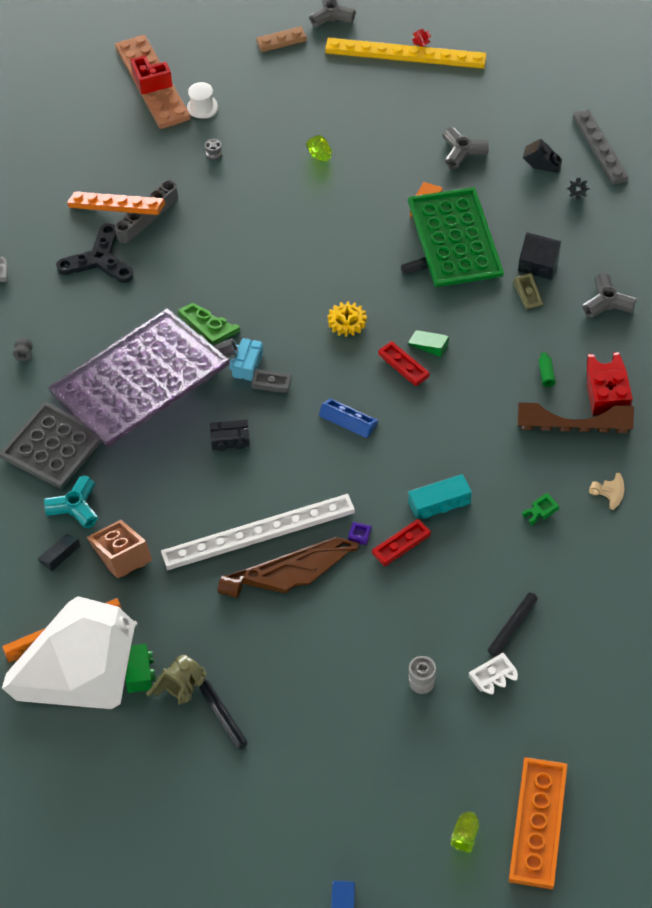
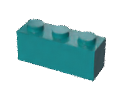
M463 474L408 491V503L416 520L428 519L432 515L446 513L457 507H464L471 503L472 491Z

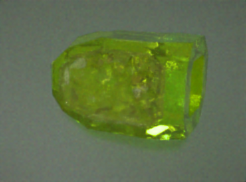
M321 135L310 138L305 144L312 157L317 158L321 162L328 161L333 155L329 143Z
M465 812L458 818L450 843L454 848L464 852L472 851L480 827V822L475 813Z

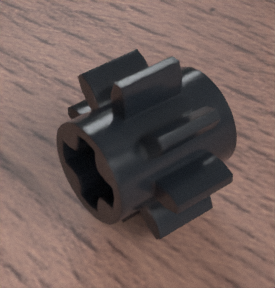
M576 178V182L570 181L571 185L567 188V190H570V197L576 195V200H578L581 196H587L586 191L590 189L586 185L587 181L581 182V178Z

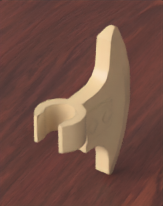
M616 473L613 481L605 480L603 485L599 482H592L589 488L590 494H600L607 497L610 501L609 508L611 510H614L620 504L624 495V481L620 473Z

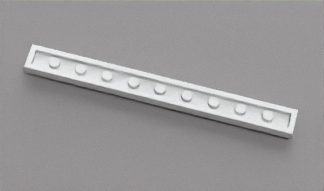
M345 494L161 550V555L166 569L171 570L354 514L355 509L349 495Z

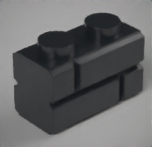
M248 419L210 423L212 450L244 449L250 446Z

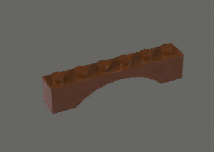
M518 403L517 426H521V430H533V427H540L541 431H552V427L559 428V431H571V428H579L578 432H590V429H598L599 433H609V429H615L617 433H628V430H632L634 425V406H613L605 413L596 417L576 420L554 415L544 409L539 403Z

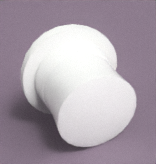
M204 82L193 84L188 90L190 97L187 105L188 112L192 117L201 119L214 116L218 111V104L213 98L212 87Z

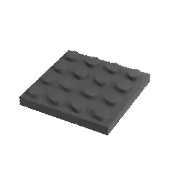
M44 401L0 452V458L62 490L105 439L106 432Z

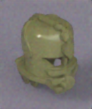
M187 655L178 656L170 667L163 669L161 676H158L156 683L147 691L146 695L150 697L154 693V695L159 696L166 690L178 698L179 705L188 703L192 698L193 688L196 685L198 687L202 685L207 673L202 666L200 667L195 660L187 657Z

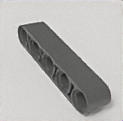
M164 181L147 196L151 198H164L165 206L159 215L127 213L115 224L117 240L120 243L130 242L177 201L178 191L175 181Z

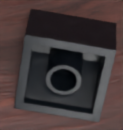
M527 232L519 258L518 271L552 280L559 262L561 241Z

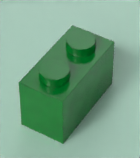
M147 643L132 645L130 648L125 676L128 693L147 691L153 686L152 682L156 681L155 670L150 668V663H154L153 652L148 651Z

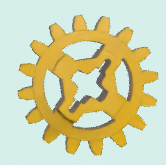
M347 301L346 305L340 302V306L334 305L333 310L330 309L327 316L329 328H332V332L338 331L339 336L342 333L345 334V337L350 333L352 336H355V332L361 333V328L365 329V323H367L366 311H362V306L356 307L355 302L350 305L349 301Z

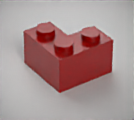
M146 55L130 59L132 75L141 95L173 87L171 70L166 61L150 65Z

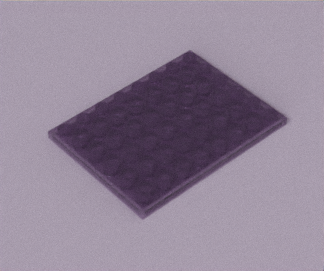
M165 309L50 385L48 389L107 447H110L230 365V362L226 356L176 315Z

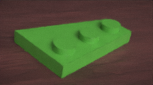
M194 303L178 310V316L199 335H202L212 346L240 332L241 326L237 324L231 325L227 323L226 319L222 317L217 318L211 315L210 311Z

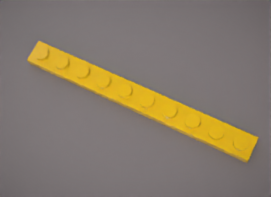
M328 38L325 53L483 69L486 62V53L337 38Z

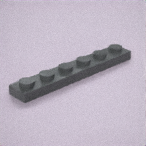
M589 109L574 112L573 119L611 184L616 185L627 182L628 174Z

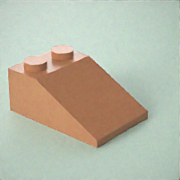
M122 520L87 537L106 567L117 578L124 577L129 572L144 567L147 563L153 561L146 541Z

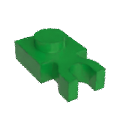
M546 493L532 502L533 508L524 510L522 516L524 518L533 516L528 520L532 526L537 522L538 518L542 517L545 520L560 510L555 500Z

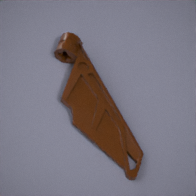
M339 537L328 539L231 575H223L220 578L217 592L222 595L238 598L243 584L286 594L295 586L310 585L349 552L357 551L359 544L358 542ZM342 544H346V545H350L351 547H339V546L342 545Z

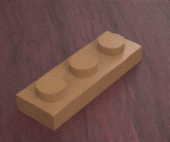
M300 26L257 37L256 41L261 52H266L307 41V36Z

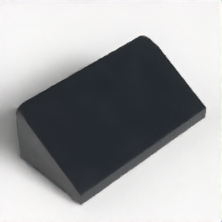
M65 534L41 555L38 561L53 571L80 547L79 539Z

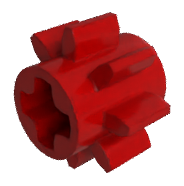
M421 28L413 33L414 38H412L415 46L423 47L430 43L429 38L432 36L428 30L425 31L424 28Z

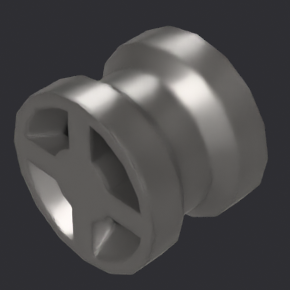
M209 139L206 141L205 149L208 159L218 160L222 157V144L220 140Z

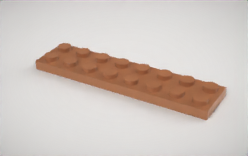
M145 34L115 43L116 50L136 86V81L132 75L130 59L146 55L150 65L161 63ZM174 85L170 88L141 95L160 129L191 120L190 113Z

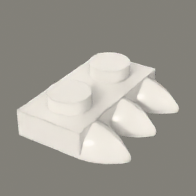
M504 653L469 672V678L479 691L492 695L494 694V684L505 688L506 677L515 681L518 678L516 668Z

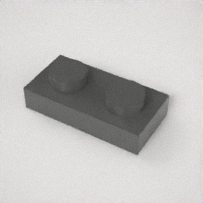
M255 369L251 387L253 389L288 393L292 376L291 374Z

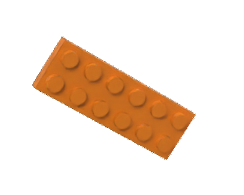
M524 757L509 883L554 889L567 773L566 763Z

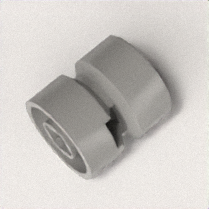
M418 656L409 665V687L419 694L430 692L435 686L436 665L431 658Z

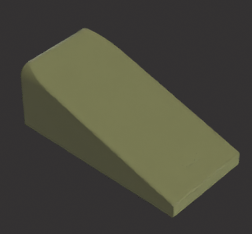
M531 273L514 278V287L526 310L543 305Z

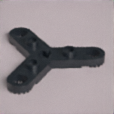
M106 223L100 227L91 251L62 258L56 263L57 271L61 275H70L73 272L78 273L98 267L121 283L132 281L134 276L130 266L111 254L117 237L115 225L112 223ZM65 264L69 265L68 268H62L61 266ZM123 272H124V273H125V272L127 273V272H128V275H126V276H121V273H123Z

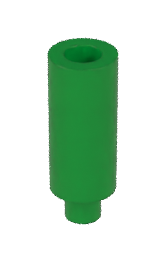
M543 352L538 360L542 385L544 387H552L556 384L552 358L548 356V353Z

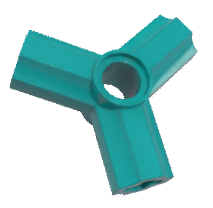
M83 475L79 477L72 491L68 492L65 496L45 498L46 516L69 513L78 520L84 529L93 527L98 521V516L87 505L86 501L95 487V481Z

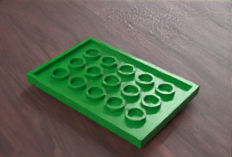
M475 187L408 197V204L435 288L503 277L504 271Z

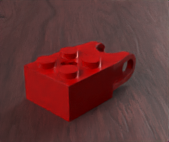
M613 352L612 361L607 364L598 362L593 354L587 355V390L592 415H601L613 406L632 405L633 398L627 371L619 352Z

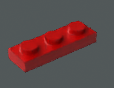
M390 341L378 350V355L415 387L429 378L430 372L393 341Z
M417 519L372 549V554L386 567L430 537L431 531Z

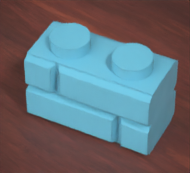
M243 338L240 345H237L239 353L235 354V359H231L229 369L232 370L234 378H244V380L252 381L255 369H258L264 353L263 343Z

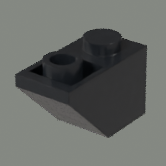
M541 138L525 147L523 159L533 169L556 173L560 171L561 157Z

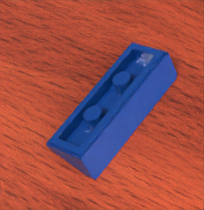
M329 399L321 404L320 417L365 438L371 434L378 424L377 419L333 399Z

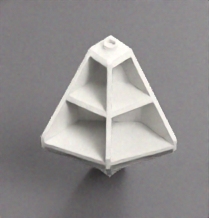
M76 597L67 603L6 673L2 689L16 701L112 709L121 703L134 628L138 624L117 606Z

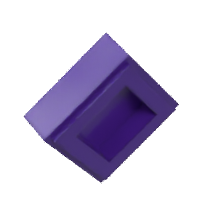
M353 522L348 540L367 545L372 526Z

